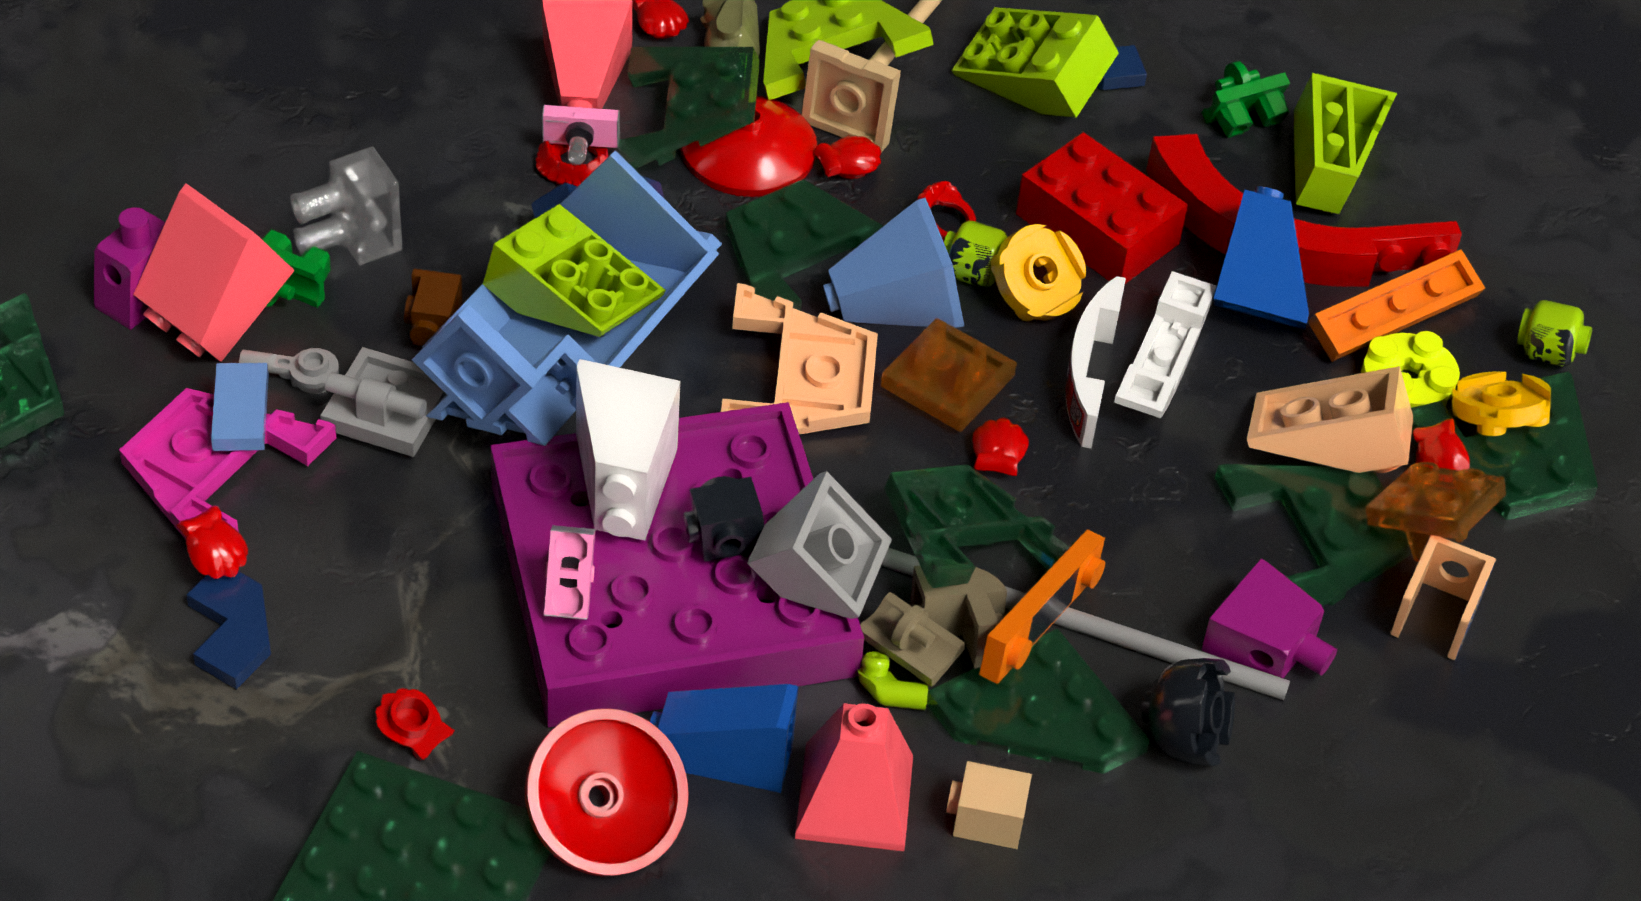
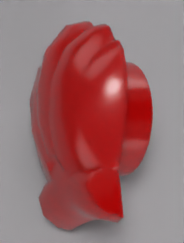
M632 0V8L637 11L639 25L648 35L664 39L677 36L680 30L687 28V23L689 22L688 15L675 1Z
M848 135L831 145L827 143L818 144L814 149V154L820 160L827 177L838 174L843 178L858 179L875 171L877 166L881 164L880 146L863 136Z
M1005 417L999 418L996 421L989 419L977 427L972 436L973 448L977 456L974 469L1017 476V464L1024 457L1029 446L1028 437L1018 424H1012Z
M1454 418L1446 419L1432 426L1414 429L1412 433L1415 441L1418 443L1415 468L1420 482L1433 490L1441 488L1444 491H1449L1455 483L1464 480L1465 473L1470 468V458L1463 442L1455 433Z
M211 506L201 514L176 524L186 537V545L191 562L201 574L209 575L214 579H219L222 576L231 578L238 574L239 567L245 566L247 562L246 556L248 555L246 541L233 526L222 519V513L218 506Z
M401 688L396 693L384 694L381 698V706L377 707L375 711L376 723L380 731L395 743L411 748L413 755L420 761L425 760L438 744L452 736L455 731L442 722L440 714L426 694L417 689L408 690Z

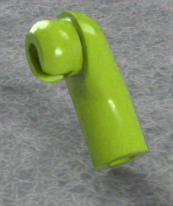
M872 651L862 657V667L858 669L859 681L878 703L884 706L926 710L928 684L898 681L888 671L890 660L884 653Z

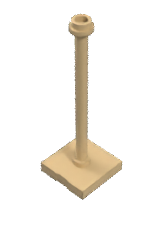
M919 0L908 15L924 23L942 0ZM818 39L810 49L802 116L811 126L842 138L848 135L866 137L871 142L880 146L881 153L890 141L901 70L888 66L895 55L887 43L884 42L868 60Z

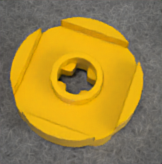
M1029 225L1011 234L1004 240L998 253L991 260V271L995 276L1002 297L1014 310L1018 318L1023 321H1032L1034 319L1046 321L1063 315L1078 304L1083 292L1079 293L1081 289V279L1086 277V266L1079 248L1068 235L1060 230L1054 233L1049 229L1043 228L1046 225ZM1033 264L1037 267L1044 265L1048 273L1043 277L1046 284L1035 277Z
M1482 372L1462 378L1457 382V390L1454 388L1452 390L1453 415L1466 422L1477 424V432L1482 435L1499 436L1506 433L1507 428L1541 427L1547 425L1550 420L1551 387L1542 379L1532 375L1522 374V382L1506 381V372Z

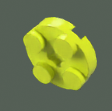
M1422 331L1418 334L1394 333L1378 336L1371 340L1361 373L1400 366L1401 371L1409 370L1418 374V378L1415 379L1411 378L1409 373L1402 372L1413 417L1432 415L1446 407L1448 399L1452 397L1453 388L1456 389L1460 372L1455 358L1443 347V341L1440 336L1433 332Z

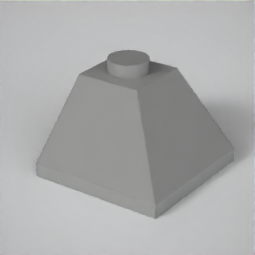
M826 471L817 475L764 525L747 564L780 597L854 619L859 617L892 539Z

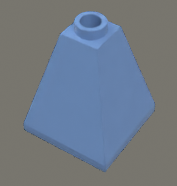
M926 197L913 202L828 270L831 283L823 285L825 297L830 311L840 310L845 322L950 328L964 326L953 264Z

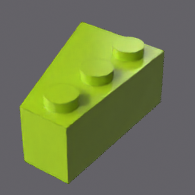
M1311 74L1294 109L1295 194L1297 205L1340 214L1364 167L1397 93L1320 74Z

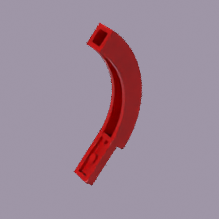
M1197 134L1153 137L1146 169L1149 177L1188 204L1184 225L1205 243L1226 255L1243 193L1230 184L1213 166L1205 154ZM1294 218L1304 283L1323 286L1365 287L1369 286L1373 272L1418 269L1456 252L1462 236L1457 221L1347 228L1314 224Z

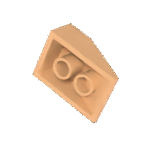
M1400 366L1256 393L1247 436L1249 448L1357 473L1373 470L1378 473L1393 471L1399 466L1407 465L1413 413Z

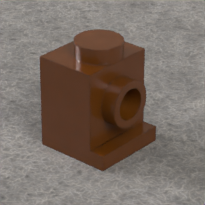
M413 268L411 275L413 295H408L404 312L405 324L412 325L410 338L413 341V345L423 346L463 305L461 275Z

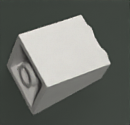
M579 359L576 380V436L594 529L608 532L618 537L626 536L645 541L677 452L680 381Z

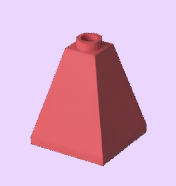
M541 0L543 43L559 106L602 109L632 51V0Z
M843 703L806 743L795 839L904 851L913 754L888 708L875 707L870 704L855 705Z

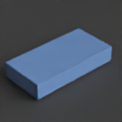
M267 363L216 364L211 434L213 451L265 449L269 378Z

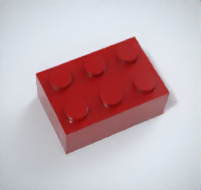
M1083 132L1022 174L1016 215L1030 225H1046L1043 228L1049 229L1054 233L1059 230L1065 233L1075 242L1087 266L1108 281H1111L1116 276L1126 278V284L1180 244L1188 204Z

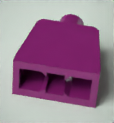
M138 207L122 211L118 218L120 227L102 240L94 250V306L97 310L129 330L146 318L143 313L148 309V306L133 294L165 225L164 221Z
M1263 559L1259 560L1210 617L1201 649L1208 654L1284 678L1297 662L1322 676L1333 662L1337 653L1335 647L1316 637L1324 614L1322 605Z

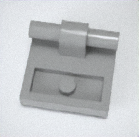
M362 347L345 375L331 372L328 375L325 390L334 394L320 417L321 420L333 423L336 426L337 434L414 457L436 420L426 417V415L446 393L414 362Z

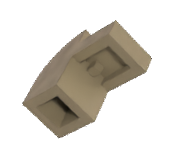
M949 563L914 566L910 606H921L928 612V618L953 635L962 636L974 668L981 667L987 635L1004 618L1007 589L994 575L969 565Z

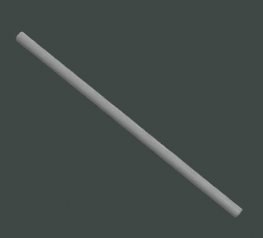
M888 548L881 567L913 577L914 566L937 563ZM1005 586L1007 589L1005 608L1012 610L1027 593ZM1070 607L1053 623L1172 664L1185 659H1223ZM1223 659L1231 670L1227 676L1222 675L1223 681L1284 701L1290 680Z

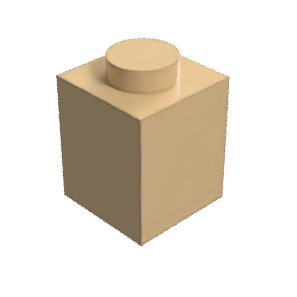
M967 761L963 782L952 780L946 813L956 815L953 836L1018 849L1032 774Z

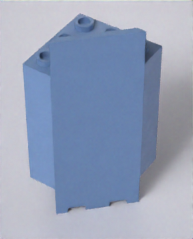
M615 150L560 205L666 290L665 294L601 337L518 314L482 284L422 346L423 348L412 359L446 393L426 417L443 420L447 415L466 419L467 427L503 435L509 429L525 433L528 442L545 446L576 411V380L579 359L620 368L719 255L716 250L722 243L713 234L696 231Z

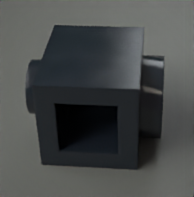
M721 476L708 480L701 487L690 489L692 510L683 512L685 529L689 543L699 542L704 562L752 552L764 528L763 512L752 477L735 479Z

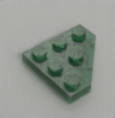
M1058 628L1042 635L1031 647L1029 656L1023 666L1018 670L1012 668L998 684L980 676L981 667H978L928 690L927 706L952 738L961 743L977 746L978 740L1009 746L1008 753L1047 762H1051V758L1054 756L1083 763V770L1105 774L1146 753L1150 741Z

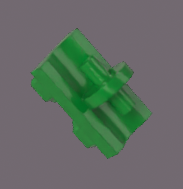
M1240 61L1231 62L1224 69V78L1215 81L1217 91L1213 94L1211 107L1204 108L1201 113L1206 124L1218 121L1227 138L1241 135L1250 129L1253 122L1248 112L1256 110L1263 126L1270 127L1280 124L1289 114L1283 93L1290 85V82L1285 72L1260 79L1259 72L1256 69L1248 71Z
M271 229L261 239L295 271L267 304V307L272 306L281 297L286 300L294 298L318 308L325 299L324 281L331 271L329 253L312 246L301 257L292 253V242L287 236Z

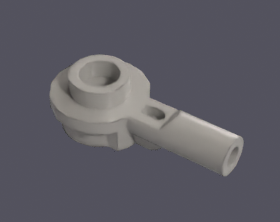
M309 348L300 351L294 357L243 349L239 358V363H267L268 373L279 374L281 378L290 379L292 387H298L303 392L309 394L326 392L325 384L328 375L331 372L339 373V362L336 356L330 351L321 348Z

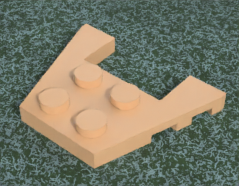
M737 283L732 329L782 334L774 403L722 399L721 412L789 402L799 434L869 423L878 333L824 313H820L818 317L794 309L792 301L778 296L772 301L756 295L754 287Z

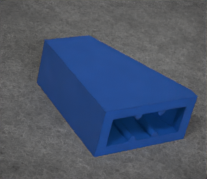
M1257 186L1255 192L1244 190L1214 295V305L1305 330L1309 310L1291 201L1283 200L1284 194L1268 187Z
M778 684L668 692L663 712L654 711L650 723L665 734L673 744L681 758L686 773L781 793L793 750L799 686Z

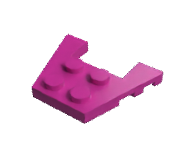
M189 388L181 392L119 449L121 463L185 539L186 537L176 524L182 520L195 517L210 508L211 505L205 501L258 451H213L211 434L214 394ZM278 409L272 414L266 413L265 444L267 443L306 466H309L337 438L336 426L331 422L318 419L316 425L295 420L294 413ZM221 511L222 519L238 531L237 520Z

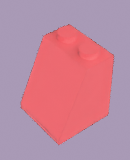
M186 183L178 193L133 295L148 306L143 315L166 333L171 326L178 329L181 334L176 340L199 358L207 351L222 362L295 270L252 230Z

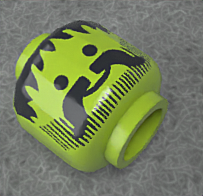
M971 220L964 222L957 230V233L949 231L945 237L944 244L953 264L955 279L981 288H988L993 285L996 279L991 271V260L998 253L1001 244L1007 238L1006 233L1000 229Z
M1541 300L1533 309H1525L1517 343L1524 346L1525 355L1532 360L1568 366L1574 361L1577 353L1586 354L1590 343L1592 327L1584 325V314L1580 308Z

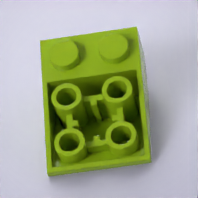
M994 7L951 71L957 77L1040 114L1077 118L1119 52L1098 15Z
M560 204L494 243L483 285L518 314L601 337L662 297L666 291Z

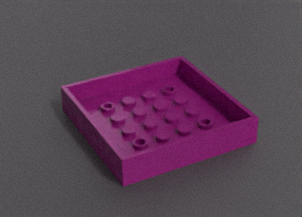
M789 402L679 418L677 452L645 541L626 536L618 537L608 532L595 530L593 565L595 566L594 581L591 582L587 620L544 616L547 583L545 573L546 562L549 557L552 526L594 529L576 433L553 436L545 446L528 442L527 440L491 445L493 493L548 728L555 727L578 713L594 709H618L633 714L663 709L668 692L778 684L804 686L858 677L864 645V636L858 617L854 619L846 618L780 597L747 564L752 552L704 562L699 542L689 543L683 512L692 510L690 489L701 487L710 479L721 476L735 479L752 477L762 508L764 525L813 480ZM576 504H585L586 506H576ZM761 600H771L773 602L763 603ZM615 624L618 625V627L608 628L605 625Z

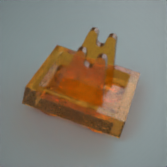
M935 318L882 373L880 386L962 432L1015 376L1017 362L939 318Z
M1431 462L1412 464L1366 506L1367 524L1405 531L1413 559L1419 562L1431 535L1440 536L1445 539L1453 538L1458 543L1463 542L1468 537V531L1506 495L1505 479L1501 476L1484 474L1479 469L1453 470L1439 468L1438 465Z

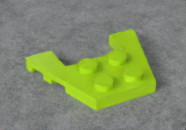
M791 0L781 8L772 10L769 13L763 80L767 98L772 100L805 88L806 81L799 64L809 61L810 49L818 39L846 49L878 37H883L895 57H899L934 45L931 30L927 25L882 0Z

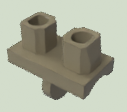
M891 592L884 597L877 610L860 624L864 640L875 647L879 652L886 654L931 687L939 681L965 650L964 641L928 618V612L919 605L912 607Z

